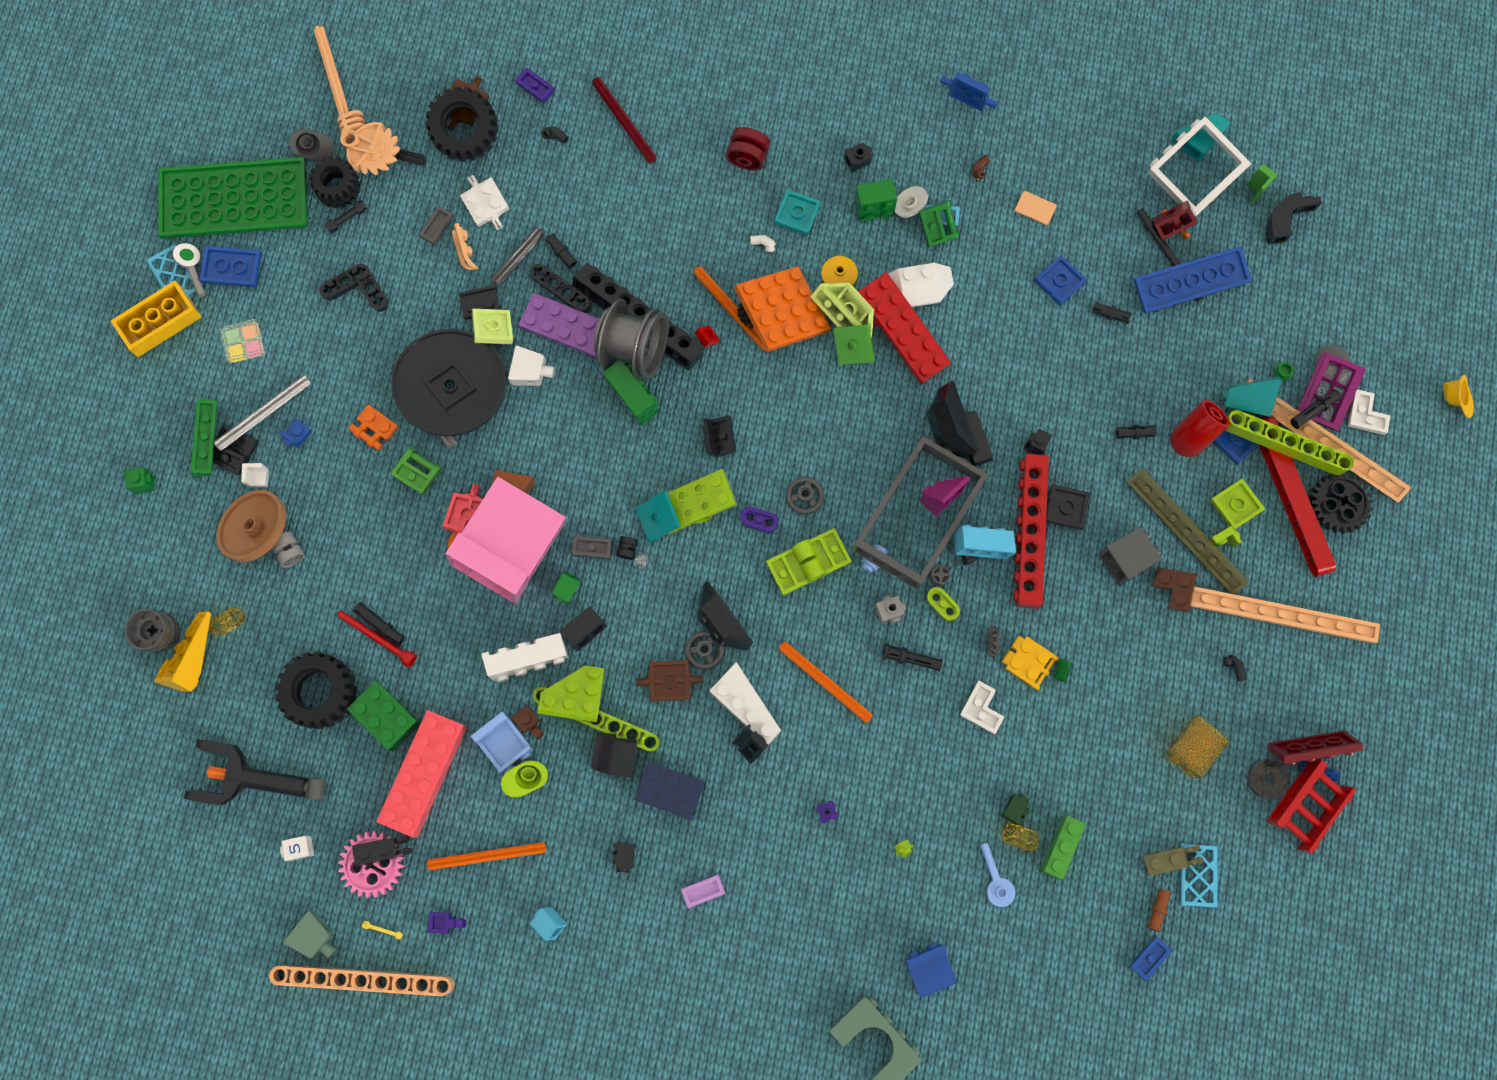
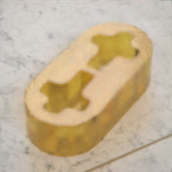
M232 607L211 619L208 630L216 636H222L240 626L245 621V613L241 609ZM234 612L237 613V614H239V615L237 616V619H238L237 621L231 619V618L234 617V616H233V613H234ZM216 623L223 624L220 626V631L215 629Z
M1015 824L1003 826L1001 837L1005 843L1027 851H1033L1039 846V836L1036 832ZM1010 832H1014V834H1012L1011 836L1007 835ZM1030 838H1032L1033 841H1031L1030 843H1028L1027 840H1029Z

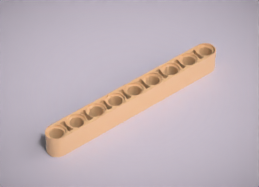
M297 965L276 966L269 974V979L273 984L282 986L445 996L451 993L455 987L454 980L450 976ZM280 969L285 973L283 980H280L278 977ZM300 971L305 973V980L303 982L298 978ZM320 972H323L326 976L324 983H321L318 979ZM341 973L346 977L344 985L338 980ZM360 975L366 977L367 982L364 986L359 983ZM381 976L387 980L385 987H381L379 984ZM401 978L407 980V987L405 989L399 985ZM421 979H425L428 983L426 990H422L419 986ZM441 980L446 981L448 984V989L445 992L439 987Z

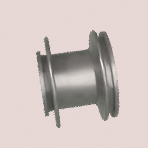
M624 299L616 300L611 307H608L603 312L595 333L594 351L600 367L608 369L618 358L632 362V371L635 378L646 380L652 378L658 370L665 353L669 334L668 316L665 312H660L659 309L653 308L646 314L644 319L629 316L628 306Z

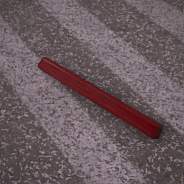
M600 77L593 79V86L649 164L657 160L655 153Z

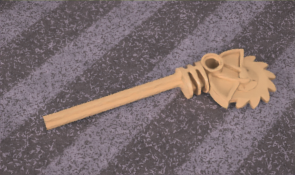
M315 26L314 33L339 113L337 123L341 131L340 140L347 148L349 163L358 173L362 171L364 175L368 173V170L374 175H378V169L388 171L387 165L397 161L393 156L400 151V147L396 146L398 137H392L391 129H386L383 123L372 122L365 124L361 111L353 110L349 112L323 26Z

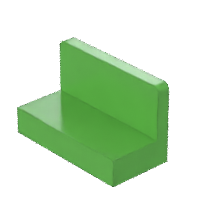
M1265 164L1258 168L1247 183V186L1257 193L1250 202L1251 205L1259 199L1277 176Z

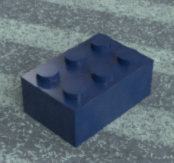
M648 762L634 800L692 820L705 782Z

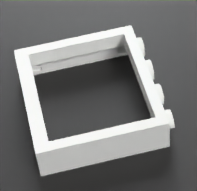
M1206 117L1201 121L1197 119L1190 126L1191 130L1187 134L1183 132L1176 139L1178 141L1177 144L1174 146L1169 145L1162 152L1164 156L1160 160L1156 158L1149 165L1151 168L1147 172L1178 205L1187 201L1188 199L1159 168L1194 134L1203 128L1239 166L1196 207L1189 201L1196 216L1251 165L1244 155Z

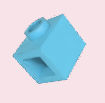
M552 907L537 910L533 916L534 919L530 923L545 941L555 940L567 925Z

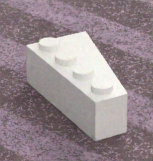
M561 633L535 639L534 644H530V642L517 644L515 649L504 647L498 649L496 654L489 655L488 652L481 653L487 676L493 681L497 680V683L504 682L509 679V676L515 674L516 677L526 675L527 671L535 669V671L545 669L547 664L553 663L558 665L564 663L565 659L569 658Z
M736 662L710 689V694L745 727L750 724V729L763 736L769 745L781 730Z

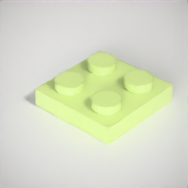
M472 309L475 343L512 344L513 334L510 310Z

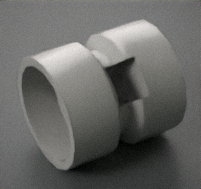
M292 532L282 533L276 544L271 548L275 554H278L277 559L283 568L293 566L305 557L300 546L296 545L297 541Z

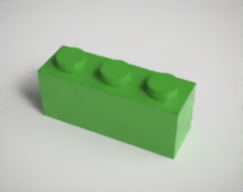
M1068 815L1062 816L1040 869L1041 872L1058 880L1064 879L1086 823Z

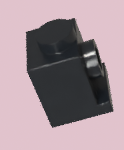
M864 142L844 150V160L851 173L871 164L873 151L870 146L866 147Z
M1038 429L1036 433L1032 432L1023 449L1035 455H1042L1052 435Z
M613 843V847H617V851L613 852V864H616V872L628 873V869H633L635 844Z

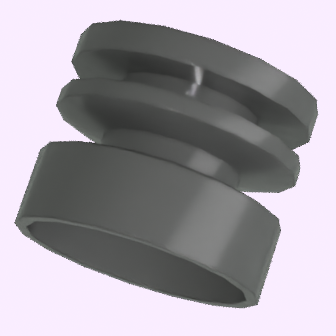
M140 609L134 612L128 618L125 625V637L128 643L134 648L152 652L166 651L176 643L179 636V625L173 616L151 609Z

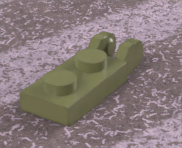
M1199 845L1188 848L1181 847L1143 856L1148 876L1203 863L1204 860L1200 857L1187 861L1185 853L1200 850Z

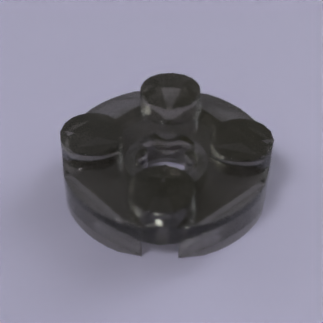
M1263 759L1255 762L1250 767L1246 776L1250 789L1263 799L1281 797L1289 786V773L1286 767L1276 760ZM1265 774L1267 776L1272 775V784L1266 783L1264 781Z

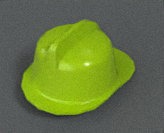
M522 761L503 775L501 780L502 790L510 797L524 796L539 789L546 783L548 778L547 769L538 761Z

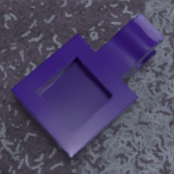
M429 912L428 933L449 934L450 928H465L466 919H451V913Z

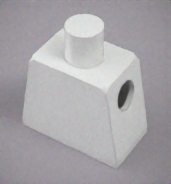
M520 346L515 347L508 377L511 385L540 386L543 376L554 377L555 367L546 366L544 355Z

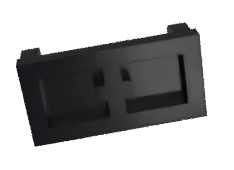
M589 606L560 632L577 651H580L601 633L607 625Z

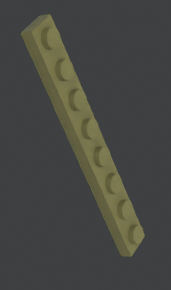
M1143 468L1127 481L1231 594L1237 593L1249 583L1241 572Z

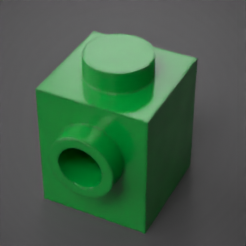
M144 467L124 470L126 489L134 494L154 491V476L152 472Z
M563 570L552 588L551 593L554 594L553 597L560 602H564V600L569 602L580 584V579Z

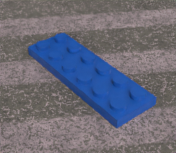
M1241 246L1133 279L1144 314L1252 282Z

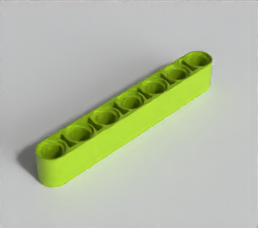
M1235 410L1227 416L1230 420V426L1226 429L1227 432L1331 474L1342 475L1354 466L1353 458L1344 452L1242 411ZM1231 418L1234 419L1237 424H1234Z
M538 687L533 692V699L537 704H539V694L546 690V687ZM602 711L598 712V715L602 718L598 725L592 724V721L572 719L600 732L616 734V738L628 739V732L636 730L638 732L636 747L647 752H655L660 746V741L655 734ZM617 722L620 725L619 730L614 733L610 732V725ZM648 738L656 740V745L653 748L646 747L645 742Z

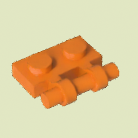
M369 404L357 417V420L362 424L359 427L354 424L349 426V430L353 432L356 438H361L367 442L366 444L370 448L374 447L378 451L383 447L379 442L380 439L383 438L388 442L399 428L397 424ZM368 428L375 433L373 436L366 433Z

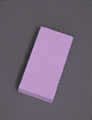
M719 875L681 889L687 908L725 894Z

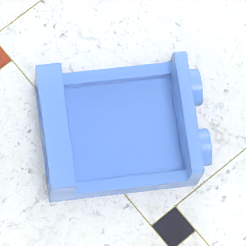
M503 711L471 736L501 775L515 767L514 765L520 760H527L531 756L530 752L533 751V748Z

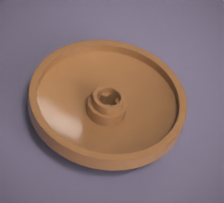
M266 490L251 491L236 499L227 508L219 522L216 535L219 550L226 557L236 562L253 561L267 553L276 544L285 527L286 509L282 500Z

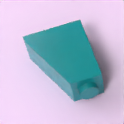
M1217 113L1206 117L1222 134L1226 132L1231 124L1225 117ZM1191 124L1178 129L1170 141L1177 144L1178 141L1176 139L1183 132L1187 134L1191 130ZM1201 128L1181 149L1200 162L1215 145L1216 141Z
M1273 377L1230 385L1229 390L1224 391L1222 401H1225V407L1271 417L1282 379L1281 377Z

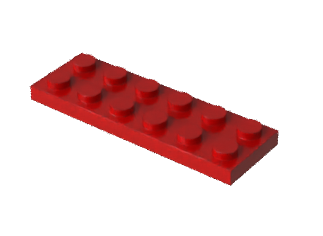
M887 272L858 291L874 309L873 318L920 384H923L951 364Z

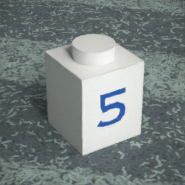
M302 836L282 841V846L280 847L282 858L285 861H294L314 856L311 836Z

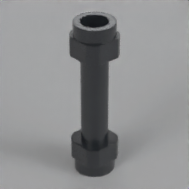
M362 200L355 202L353 208L335 220H332V218L328 220L325 226L329 232H336L339 230L338 226L359 213L361 215L364 213L367 207Z

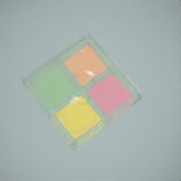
M257 319L220 328L225 358L228 364L265 355Z

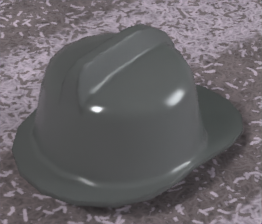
M299 129L293 132L289 138L291 151L300 157L314 161H321L323 158L328 160V157H331L334 152L332 140L320 132Z

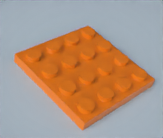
M799 266L737 284L734 288L767 352L828 333L831 330L821 308L810 297L813 293Z

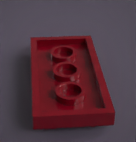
M1343 730L1268 743V751L1284 764L1294 765L1299 761L1312 762L1317 758H1334L1336 755L1341 754L1353 755L1355 752L1363 751V745L1359 740Z

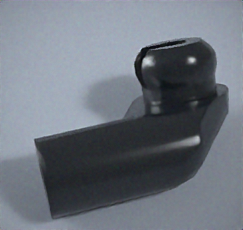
M556 126L546 127L541 130V136L544 139L557 138L564 144L569 138Z
M1234 655L1223 658L1224 666H1232L1235 669L1237 681L1247 680L1245 666L1242 661Z

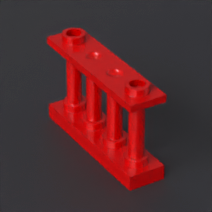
M1320 759L1306 764L1266 820L1271 826L1282 829L1285 826L1302 841L1298 849L1311 854L1318 848L1319 842L1346 804L1352 800L1353 794L1356 791L1354 787L1343 785L1340 787L1324 773L1328 764ZM1318 779L1336 794L1330 803L1313 789V785ZM1306 795L1310 796L1324 809L1319 819L1302 805ZM1295 810L1313 825L1308 834H1305L1290 821V817Z

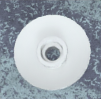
M914 186L904 190L897 197L895 213L903 218L916 215L927 203L928 195L925 189Z

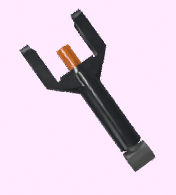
M196 740L195 747H198L200 750L231 755L227 768L209 766V770H207V778L224 780L222 787L224 792L219 794L190 790L185 791L183 799L225 805L237 797L242 790L249 788L323 800L326 780L252 769L247 764L244 754L237 745Z

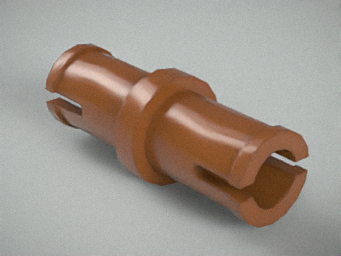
M1163 889L1158 890L1155 905L1151 908L1152 915L1147 926L1148 929L1156 932L1161 931L1164 915L1168 913L1166 909L1172 894L1171 892Z

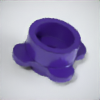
M828 801L824 805H817L816 811L819 812L821 823L825 824L828 820H836L839 817V814L835 811V803L833 801Z

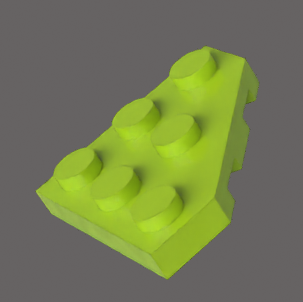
M585 665L542 691L537 714L597 722L604 668Z

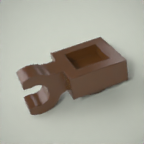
M528 705L524 706L512 717L524 733L530 730L538 740L544 735L536 725L540 719Z

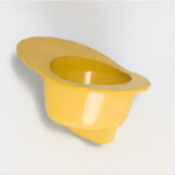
M1462 375L1459 380L1444 383L1443 392L1448 404L1461 407L1464 415L1467 418H1471L1474 412V404L1466 375Z

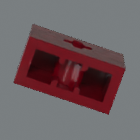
M1188 200L1153 218L1155 227L1162 240L1198 223Z

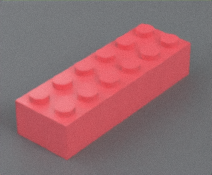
M429 710L426 711L376 822L408 836L418 838L466 732V726Z

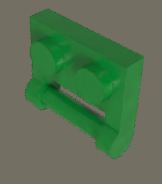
M951 200L943 201L940 204L919 211L929 247L960 236L959 230H956L952 215ZM944 210L949 233L945 234L939 211Z

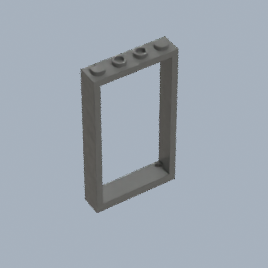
M922 436L856 540L852 551L916 590H919L988 477V474L982 468L971 465L965 458L954 455L948 448L939 446L933 439ZM923 449L976 480L977 484L922 574L919 575L869 545L864 540L916 457Z

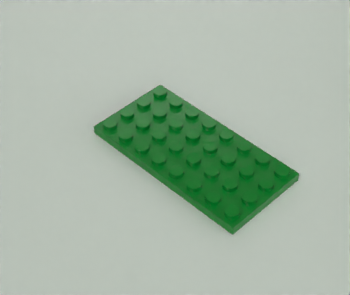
M304 157L159 168L158 236L161 239L308 227L306 159Z

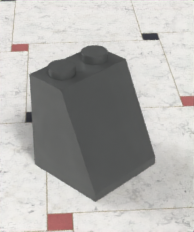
M1141 527L1108 545L1098 554L1119 586L1162 560L1160 550L1153 546L1150 542L1149 534L1142 530Z

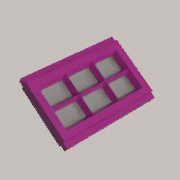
M1322 352L1297 410L1302 412L1314 404L1319 397H1324L1333 389L1338 390L1342 398L1332 404L1327 411H1322L1312 419L1317 424L1338 432L1366 369L1332 354Z

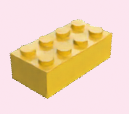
M175 280L112 319L111 323L128 349L137 357H140L202 318L185 290Z

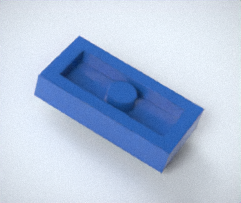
M1154 936L1129 967L1144 981H1147L1173 950L1160 938Z

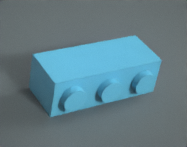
M962 525L953 533L956 555L1008 559L1016 553L1014 531H1007L1005 528L989 529L986 526L978 528L971 525Z

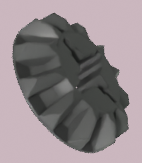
M990 626L986 639L987 654L989 657H995L999 651L1000 635L996 626Z

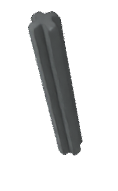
M536 227L491 277L495 285H500L543 237L544 232L542 229Z

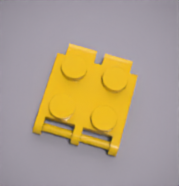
M1018 636L1011 646L1016 652L1014 653L1009 650L1001 662L1006 665L1005 670L1038 691L1040 683L1045 676L1049 675L1050 668L1059 658L1029 637L1024 639ZM1040 673H1042L1038 681L1034 683L1036 679L1039 677Z

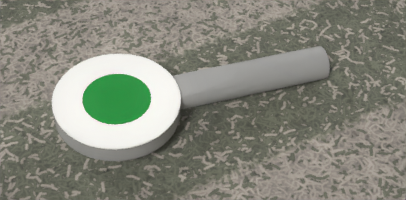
M187 243L177 245L173 250L174 261L179 266L188 269L198 297L206 296L195 268L200 261L199 250Z

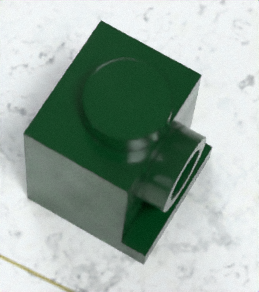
M1020 793L1012 795L1000 816L1017 826H1021L1023 822L1020 821V818L1024 819L1029 811L1027 806L1030 799Z

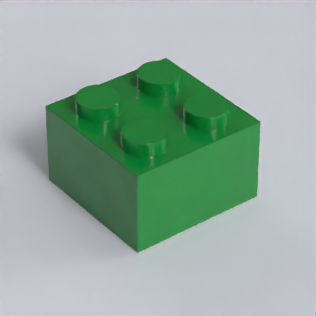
M893 179L856 186L854 203L858 221H871L874 218H888L894 215L897 194Z

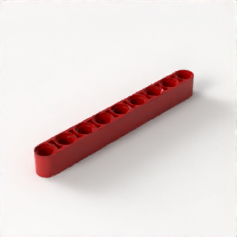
M1273 415L1271 417L1259 418L1278 426ZM1259 445L1312 575L1319 577L1334 572L1336 570L1334 558L1292 457Z

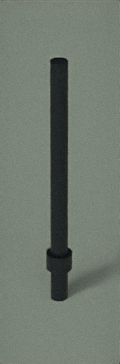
M1143 208L1139 209L1137 214L1143 221L1144 228L1150 231L1173 266L1181 264L1166 241L1162 240L1155 227L1154 220L1149 218ZM1204 297L1197 298L1196 301L1198 302Z

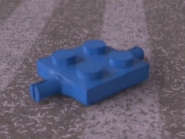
M957 72L953 80L944 75L941 78L940 83L950 88L951 97L982 111L985 105L994 109L998 105L997 101L990 99L988 96L990 87L983 82L970 78L967 74Z

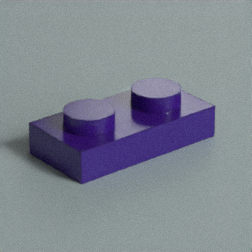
M527 67L515 80L518 86L543 104L555 92L553 86Z

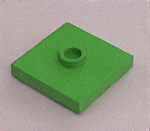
M869 324L833 328L839 365L874 362Z

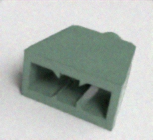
M314 910L308 911L283 942L285 945L311 959L316 958L320 953L327 959H330L337 950L329 943L335 935L334 932Z

